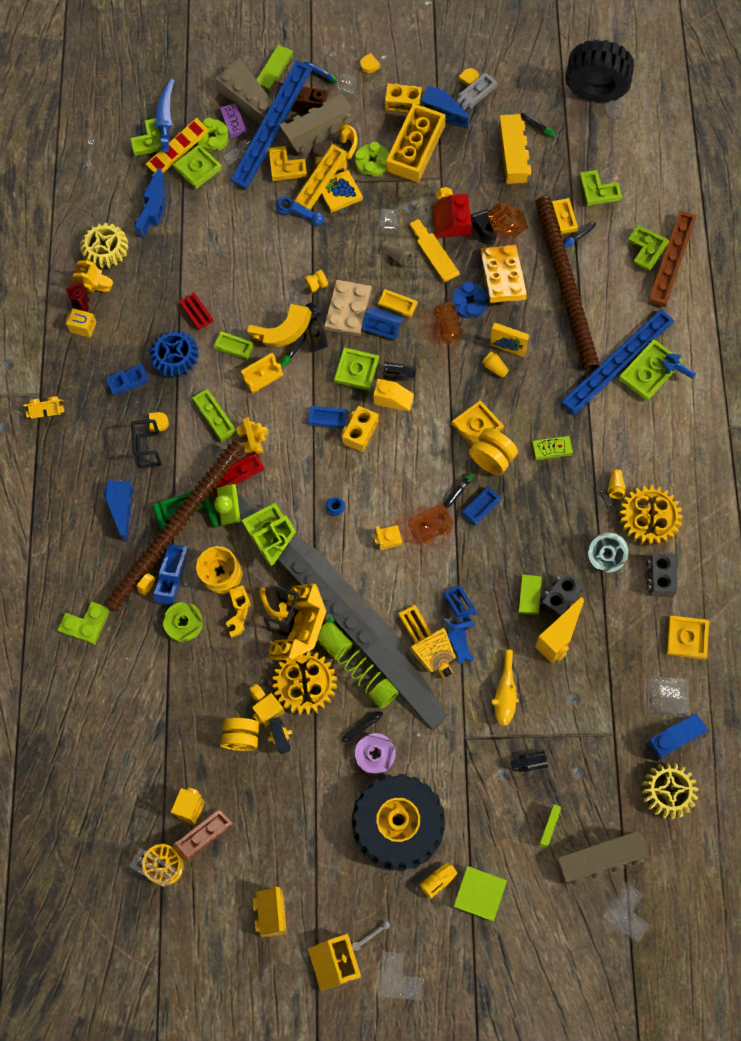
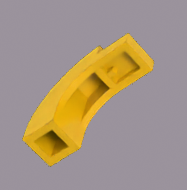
M290 304L288 316L280 326L276 328H263L248 325L247 332L252 339L262 341L266 347H283L293 343L304 333L312 312L308 307Z

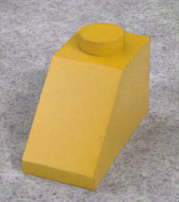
M377 379L374 391V405L410 412L414 394L396 382Z

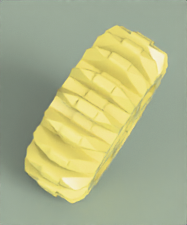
M106 222L104 226L98 223V227L91 226L92 230H86V235H82L80 251L83 254L84 260L93 262L97 267L100 265L102 270L105 266L110 269L112 264L117 266V261L122 262V257L127 255L128 240L119 226L115 228L113 223L110 226Z
M666 763L664 767L659 764L657 770L652 768L650 770L652 775L647 774L645 776L647 781L642 783V786L648 788L642 790V794L648 795L644 802L650 801L652 803L648 808L651 810L655 807V815L662 811V818H666L668 813L671 819H674L676 814L679 818L683 817V812L688 814L690 812L689 807H695V803L692 800L698 799V796L693 794L698 791V787H692L696 780H689L692 773L689 772L685 775L683 773L685 767L677 770L678 764L676 763L672 769L669 763ZM665 775L664 786L654 788L657 778ZM674 777L679 779L683 785L676 784ZM670 787V790H674L676 792L670 795V792L666 791V789ZM686 793L683 804L675 807L676 796ZM656 796L663 797L666 800V805L661 803Z

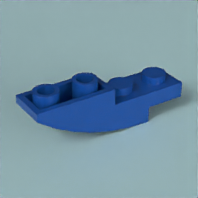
M160 168L152 175L148 188L144 189L143 198L145 204L143 205L140 217L134 223L137 236L141 238L145 237L151 224L158 226L164 211L166 187Z

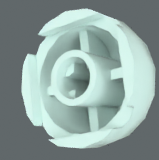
M603 533L591 542L588 556L590 562L598 570L614 572L620 569L626 562L628 546L625 540L618 534Z

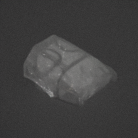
M647 677L649 716H691L687 679Z

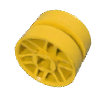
M227 718L223 720L222 732L226 734L221 735L220 746L222 748L236 751L257 750L258 737L255 735L259 734L258 721L245 718Z
M158 844L151 847L145 853L142 868L146 877L153 883L160 886H169L181 877L184 862L171 846ZM162 862L165 863V865H166L165 868H163V867L161 868V865H160V864H161Z

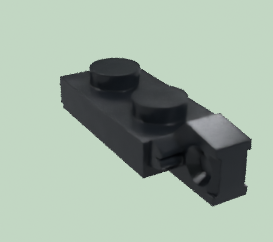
M311 302L306 304V307L310 309L312 314L305 331L309 351L313 353L327 348L328 342L321 311L317 310V306Z

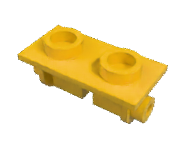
M58 396L48 397L45 402H40L39 399L29 400V404L23 405L28 407L29 410H26V417L31 419L44 417L43 410L47 411V416L61 415L64 412V406L60 405V402H64V400H58Z

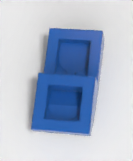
M142 364L126 372L121 370L106 379L113 395L127 392L150 381Z

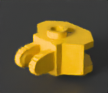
M88 260L77 262L74 269L75 273L70 280V285L83 282L86 292L93 293L95 290L108 293L113 285V280L102 275V270L98 269L93 262Z

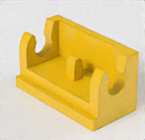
M273 353L241 371L242 379L252 394L283 376L280 363L277 364Z

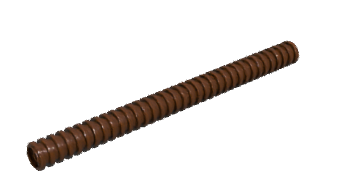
M541 196L535 203L549 251L551 252L550 255L556 275L558 276L557 279L563 299L565 300L566 309L568 310L567 313L571 320L570 323L578 345L579 354L581 355L582 364L585 370H594L600 366V362L598 361L597 352L595 351L594 342L592 341L591 332L586 321L587 318L583 311L584 308L579 297L572 268L570 267L550 196Z
M231 440L232 443L227 445L228 449H224V454H220L221 457L216 459L217 462H214L213 467L209 468L210 471L205 473L206 476H203L202 481L198 482L199 485L194 487L195 490H192L191 495L187 496L188 499L183 501V505L180 504V509L176 510L177 513H173V518H169V523H165V528H161V533H157L158 537L153 538L154 542L149 543L150 547H146V552H142V557H138L139 560L134 562L135 565L131 566L130 571H127L128 574L123 576V581L120 580L119 586L116 585V589L111 591L112 594L108 595L107 600H104L108 607L114 611H119V606L122 607L123 601L126 602V598L131 596L130 592H134V587L137 588L138 582L146 573H149V568H153V563L156 564L157 558L160 559V555L165 553L164 550H167L168 545L172 544V539H176L175 536L180 534L179 531H182L183 526L187 525L186 522L191 520L190 517H193L194 512L198 511L197 508L202 506L201 503L205 502V498L209 497L208 494L212 493V489L217 487L216 484H219V480L224 478L223 475H226L227 470L231 469L230 466L235 464L234 461H238V456L242 455L241 452H245L246 449L243 444L237 440Z

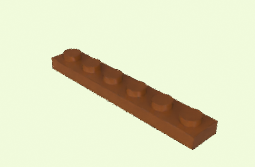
M679 211L648 302L666 307L697 215Z

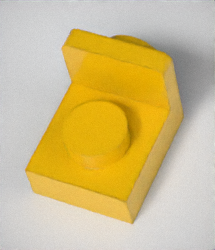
M398 525L380 529L379 526L375 527L376 533H373L375 545L379 544L380 550L403 544Z

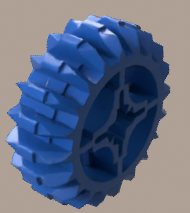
M175 329L173 333L169 330L166 335L161 333V338L155 337V343H151L152 349H149V353L151 355L150 361L153 367L157 368L159 374L163 372L166 377L170 373L171 377L174 378L175 374L181 377L182 372L188 374V369L193 370V364L198 362L199 348L195 339H191V335H185L183 330L178 334V331ZM185 348L188 349V354L186 357L183 356ZM164 350V351H165V355H164V358L161 359V358H160V355H161V352Z

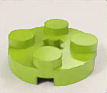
M212 118L204 119L202 123L208 128L209 132L196 144H200L207 152H213L212 150L217 149L218 151L222 150L229 142L227 126L219 120H213ZM209 134H215V137L209 138Z
M378 142L362 146L355 153L358 171L366 176L367 174L372 175V177L384 174L387 171L386 160L389 156L387 149ZM370 158H375L376 162H369Z
M180 602L168 608L165 613L163 627L171 639L183 643L199 635L203 629V618L195 605ZM180 618L188 619L186 626L178 625Z

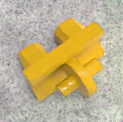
M248 417L244 418V424L238 426L236 430L239 437H248L247 441L241 443L245 446V453H263L261 442L265 441L264 436L268 435V428L262 427L261 423L255 424V422H251Z

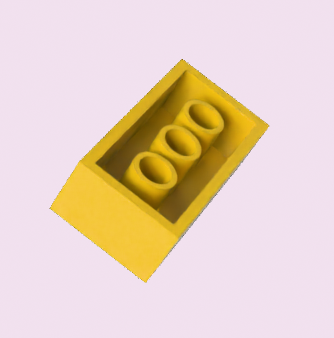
M413 103L386 160L387 172L419 183L445 127V114Z

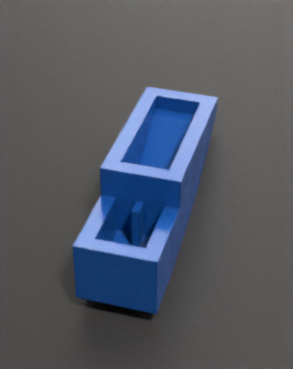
M174 544L168 546L154 592L155 603L169 606L175 604L184 572L188 547Z

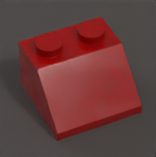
M468 194L450 195L432 206L436 238L471 236L472 223Z

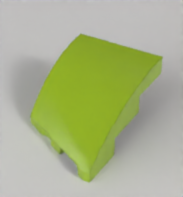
M276 502L242 520L246 531L270 566L275 564L296 533L287 515L283 516Z

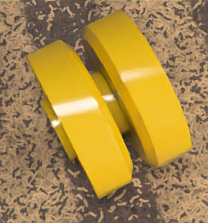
M486 428L479 435L478 441L474 442L469 449V454L481 468L489 473L500 476L504 474L509 463L517 456L518 449L504 434L494 429Z

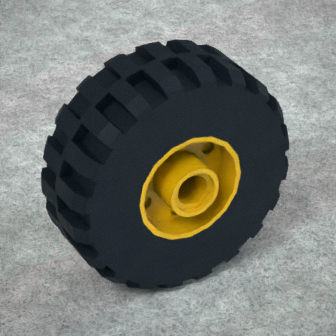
M398 774V776L385 775L383 779H376L371 782L369 787H365L354 804L352 831L355 842L361 853L376 866L379 865L389 871L415 869L420 864L427 862L440 846L445 829L444 808L440 803L438 795L431 790L427 783L420 782L419 778L414 776L412 778L406 777V774ZM396 819H401L404 823L400 826H397L393 823V821Z

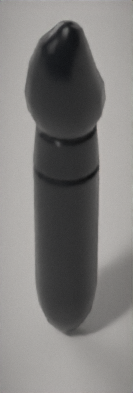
M379 711L372 714L368 719L347 732L342 737V742L350 741L373 723H376L382 717L383 712Z

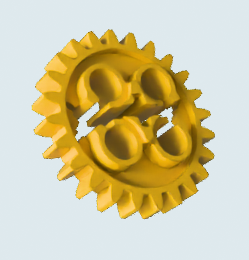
M644 485L642 491L636 488L635 494L629 492L628 497L624 498V503L620 507L622 511L619 513V516L623 517L620 523L625 524L623 530L629 529L627 536H635L633 541L639 538L641 539V545L648 541V545L651 546L654 541L659 546L660 540L665 544L668 540L667 538L672 540L673 534L678 533V528L682 525L680 520H682L683 515L679 514L682 508H676L679 501L673 502L674 495L668 497V490L662 493L661 487L656 491L653 485L647 490ZM657 496L651 512V516L654 517L651 522V528H654L656 523H662L665 528L656 526L653 534L644 535L650 524V514L648 513L651 506L648 503L647 507L642 509L637 504L646 505L649 498L652 499ZM656 505H662L665 510L658 509ZM637 521H642L645 526H639Z
M310 651L307 652V655L301 654L291 660L287 659L285 664L279 662L281 670L275 669V673L278 676H274L273 681L277 683L273 684L272 687L277 690L274 693L275 697L281 696L278 702L280 704L285 702L284 709L291 706V713L298 709L299 715H302L303 710H306L307 714L310 715L311 709L318 713L317 707L319 706L325 709L324 702L330 704L329 696L335 697V693L331 689H337V685L332 683L337 681V677L331 676L335 673V669H329L331 662L325 663L326 659L324 656L318 659L317 652L314 656H311ZM295 662L301 664L307 662V670H305L307 679L308 695L310 694L311 690L315 687L321 689V692L318 695L310 694V699L312 702H314V704H312L311 702L309 703L308 701L303 703L304 700L302 695H304V688L302 684V672L300 671L299 665ZM312 668L319 670L318 674L314 676L309 675L308 671ZM291 671L299 672L296 678L289 677ZM294 690H299L302 692V695L294 698L291 696V693Z

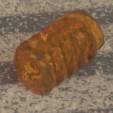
M453 302L443 303L434 309L442 341L446 344L459 341L463 333V329L460 328V318L456 315L458 311L454 309L456 304Z

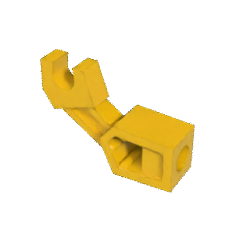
M243 585L229 590L235 611H237L236 616L226 622L228 628L231 626L236 627L234 631L229 632L231 638L241 635L245 630L244 624L248 609L251 606ZM245 599V603L239 607L236 601Z

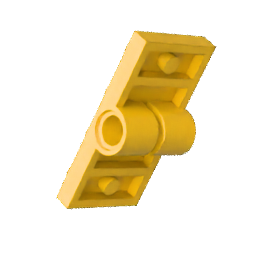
M516 245L481 248L485 288L488 290L490 303L526 300L527 293Z

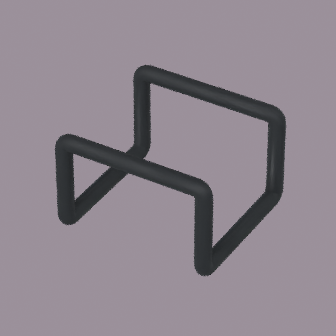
M154 419L133 421L131 423L133 455L137 456L138 467L161 466L162 462L156 450L141 452L140 437L157 436L160 434L156 421ZM153 423L156 432L141 433L135 437V425ZM155 454L158 463L141 464V455Z
M275 587L276 596L279 601L284 603L288 601V599L281 598L279 591L294 595V599L285 622L270 617H264V622L267 630L289 636L295 623L294 618L299 610L296 609L288 632L270 627L269 621L287 626L296 605L298 593L281 587Z

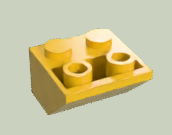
M348 934L327 940L308 949L320 991L361 978Z

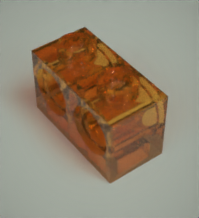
M500 202L487 212L492 228L497 232L516 238L528 229L523 211Z
M443 503L408 519V527L419 545L423 543L428 544L439 535L444 536L451 532L453 520ZM443 519L445 522L443 524H438L435 522V520ZM421 527H425L428 529V531L422 533L418 529Z

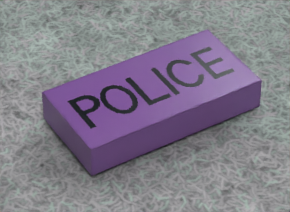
M237 103L220 107L230 138L247 134Z

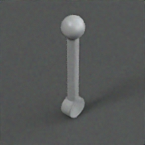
M384 921L382 926L364 939L354 942L352 944L353 950L358 951L361 945L379 932L389 929L390 923Z

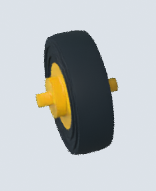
M280 717L269 720L272 732H270L271 737H268V740H273L280 754L291 751L288 739H290L289 734H292V731H287Z

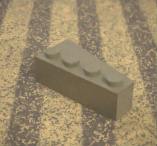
M239 58L216 78L217 90L233 104L237 103L240 110L261 125L273 101Z
M340 94L322 103V107L312 108L308 110V114L302 117L297 115L293 117L292 122L288 124L283 122L279 125L300 156L308 152L316 144L323 142L329 135L336 133L343 125L351 123L357 116L344 95Z
M636 831L558 857L566 882H572L574 886L585 882L584 878L590 876L596 879L604 876L606 871L612 870L617 872L625 869L624 866L633 864L635 866L644 863L645 859L649 858L641 833Z

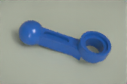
M281 197L277 200L276 210L281 215H289L293 212L311 221L314 226H320L324 223V216L320 212L314 213L296 204L288 197ZM285 201L289 203L290 207L283 208L280 203Z

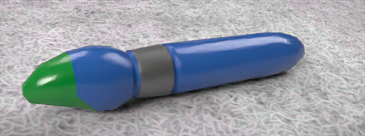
M303 62L312 68V72L327 79V81L331 83L338 82L334 75L329 74L310 62Z

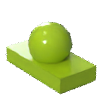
M230 484L217 488L218 497L214 501V507L220 513L221 525L226 526L241 522L236 485Z

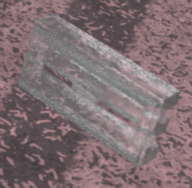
M142 848L138 849V853L134 856L132 863L129 864V867L166 888L176 871V868ZM142 854L170 870L169 874L140 857ZM137 862H140L146 867L152 869L153 871L162 875L166 879L163 882L162 880L158 879L152 874L136 866Z

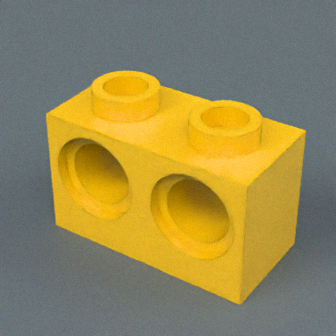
M388 83L385 111L408 114L413 103L421 105L422 87Z
M358 406L356 411H352L349 417L350 423L347 427L343 428L341 437L343 445L363 453L379 423V414ZM366 419L367 422L361 423L359 420ZM353 434L359 435L358 438H352L350 436Z
M188 787L187 790L181 788L172 808V814L177 819L196 826L205 804L201 797L202 795L195 789Z

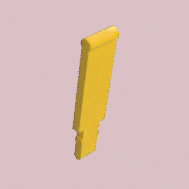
M419 219L409 223L415 236L419 239L417 244L442 281L445 283L459 276V271L434 234H429Z

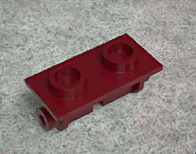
M83 282L66 288L73 308L77 307L78 310L88 312L89 306L87 302H90Z

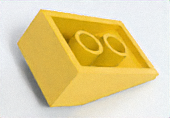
M582 597L538 638L535 647L551 663L556 660L559 662L567 655L568 645L584 602Z

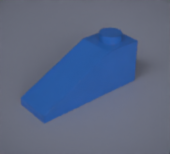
M429 85L421 99V106L445 114V121L468 129L470 115L444 90Z
M108 480L107 487H104L103 495L107 500L123 541L127 542L134 488L131 481Z
M695 714L653 737L646 745L658 762L706 733L708 729L698 714Z

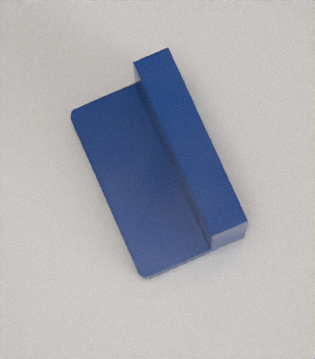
M370 307L365 312L361 329L396 340L404 317Z

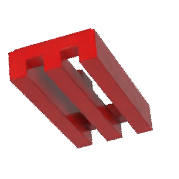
M193 292L192 296L185 297V300L181 299L179 304L195 327L200 330L214 322V320ZM193 300L196 302V304L198 305V307L201 309V311L203 312V314L206 316V318L208 319L207 321L204 319V317L201 315V313L199 312V310L196 308V306H195L194 303L192 302ZM186 304H189V305L191 306V308L193 309V311L196 313V315L198 316V318L201 320V322H202L201 324L198 323V321H197L196 318L193 316V314L191 313V311L188 309V307L186 306Z

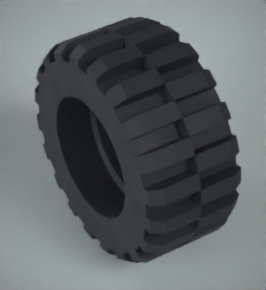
M599 39L588 40L583 44L580 43L571 51L565 80L569 89L574 94H578V97L582 99L586 98L587 101L593 100L599 103L601 101H605V103L611 100L615 101L623 97L631 87L634 59L630 52L626 51L625 47L619 46L616 42L611 43L609 40L599 41Z

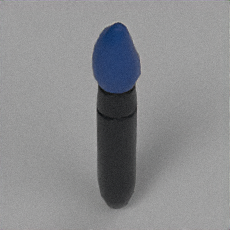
M591 222L572 237L568 238L564 242L565 247L572 246L574 242L594 229L596 223Z

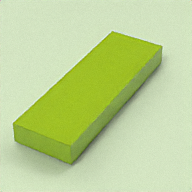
M280 45L277 46L257 78L258 83L264 90L271 92L293 56L292 50Z
M208 388L192 397L193 402L221 443L237 434L236 429Z

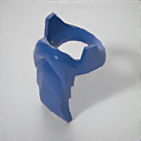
M465 617L461 624L451 623L447 619L443 620L444 629L456 656L457 663L462 664L464 660L473 661L474 657L469 652L465 639V631L475 626L474 621Z

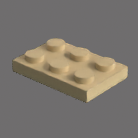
M337 280L325 322V330L360 337L372 286Z

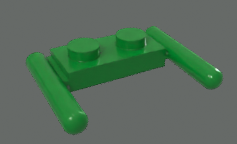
M191 492L152 505L160 532L161 528H165V521L173 518V513H177L176 510L180 509V504H184L183 501L188 499L187 496L191 495ZM209 497L205 498V502H202V506L197 509L205 508L211 526L217 527L219 523Z

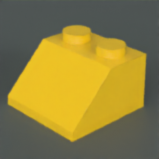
M274 887L256 892V898H253L254 911L258 910V919H255L256 933L260 932L261 937L287 934L282 889Z

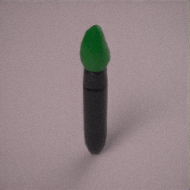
M521 113L522 119L544 132L545 135L555 136V132L551 128L546 127L529 114Z
M306 332L294 342L283 357L281 367H285L290 363L291 358L305 341Z

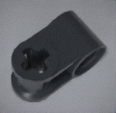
M489 209L471 214V223L480 236L481 241L485 244H493L497 238L496 232L498 227Z

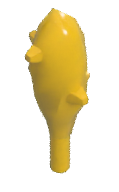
M505 650L503 673L498 683L494 700H491V703L495 706L494 717L502 726H507L512 721L516 710V703L519 702L512 671V650Z

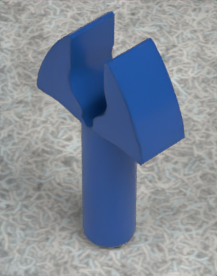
M666 355L665 358L673 362L668 363L664 359L662 361V365L668 374H670L671 370H677L691 379L696 376V372L680 364L679 359L681 355Z

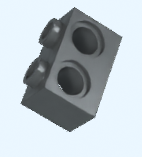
M652 553L646 563V570L650 571V578L647 579V590H650V596L674 597L677 593L676 554ZM657 563H662L665 569H660ZM657 582H664L666 587H660Z
M566 572L561 577L558 575L552 583L554 586L550 592L547 590L540 599L542 600L540 608L556 619L571 607L584 588L582 583ZM568 585L571 590L565 591L561 586ZM557 600L560 605L553 606L550 601Z

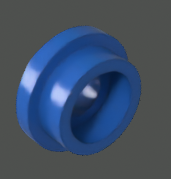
M332 497L326 503V510L333 516L340 515L345 510V503L339 497ZM333 505H338L339 508H338V509H333L332 506H333Z

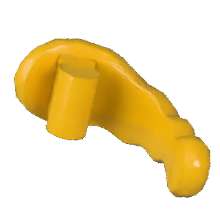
M345 124L338 130L341 135L339 140L341 143H345L347 139L351 141L352 147L346 157L351 159L357 147V133L352 126Z
M261 587L259 590L267 614L273 619L285 622L289 612L287 611L286 603L281 602L279 604V612L274 611L267 601L265 588Z

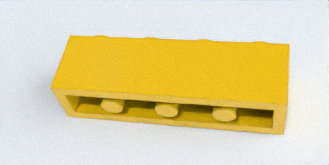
M521 114L500 115L499 133L506 184L527 183L528 176L531 175V166L527 165L529 151L525 150L527 137L523 135L525 122L521 121Z

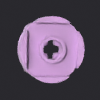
M372 733L357 743L355 758L358 767L365 773L371 775L384 774L394 764L395 748L390 739L385 735ZM375 749H378V753L381 756L372 759V755H369L370 751L374 752Z

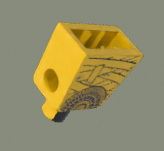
M444 628L435 631L409 647L410 651L428 672L438 669L443 679L453 673L448 662L455 659V655Z

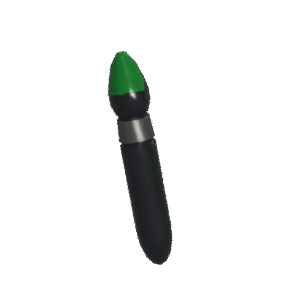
M472 473L466 475L443 504L444 509L449 508L466 486L471 483Z

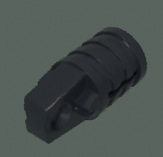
M385 362L383 378L415 380L416 368L404 364Z
M545 750L519 755L520 759L510 761L512 771L523 769L524 773L531 770L548 768Z

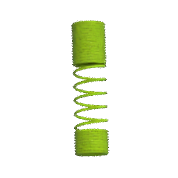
M326 622L321 626L317 641L334 660H337L338 664L346 663L345 671L353 670L351 674L352 679L360 677L358 686L367 685L365 693L369 694L370 699L380 709L387 706L398 695L399 691L388 679H384L370 692H367L370 684L381 672H378L370 681L360 685V681L373 668L374 664L359 676L353 677L355 670L367 657L363 658L355 667L346 670L348 663L360 652V649L349 659L339 662V659L352 647L353 642L335 622Z

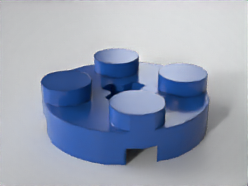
M466 282L458 287L453 294V309L459 316L466 319L475 316L476 318L480 317L487 310L488 293L479 285ZM471 298L475 303L467 304V299Z

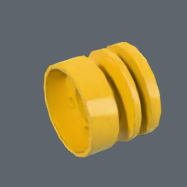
M220 546L208 548L201 553L197 560V574L207 589L213 593H230V589L236 588L240 584L242 579L241 566L233 553L227 548Z

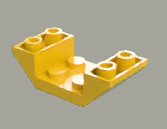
M316 584L292 586L291 591L298 593V599L294 608L299 611L294 618L295 623L288 639L275 640L270 646L269 660L293 659L314 649L326 614V609ZM288 594L287 605L291 606L294 595Z

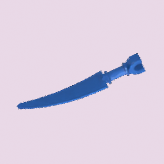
M173 79L166 85L160 97L156 113V127L161 131L162 152H169L170 137L168 131L172 127L170 100L174 85Z

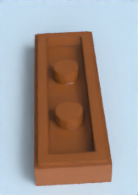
M219 809L174 843L172 848L187 862L231 828L233 823Z

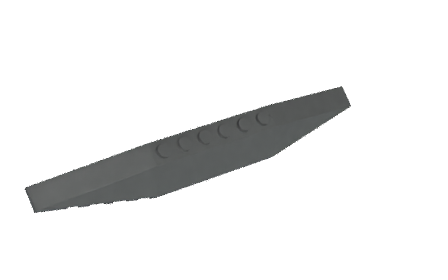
M239 495L238 504L241 519L239 524L245 529L242 520L260 511V509ZM294 534L276 563L297 586L313 583L317 585L326 612L332 615L336 625L353 642V646L357 650L360 649V653L367 657V661L371 665L374 664L373 667L378 672H381V676L392 683L399 691L398 694L433 730L447 715L396 633L317 549Z

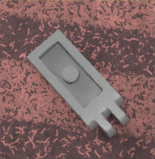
M485 72L458 95L459 99L456 102L464 110L467 107L472 108L497 87L498 82Z

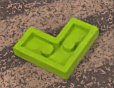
M156 118L145 120L148 135L131 138L134 156L162 150L161 131L156 127Z
M597 170L580 173L579 177L587 206L622 200L618 182L601 185Z
M639 225L636 226L628 238L629 243L642 248L635 258L634 264L648 271L652 269L669 243L667 238Z
M91 601L84 619L65 613L58 632L95 645L110 613V608Z

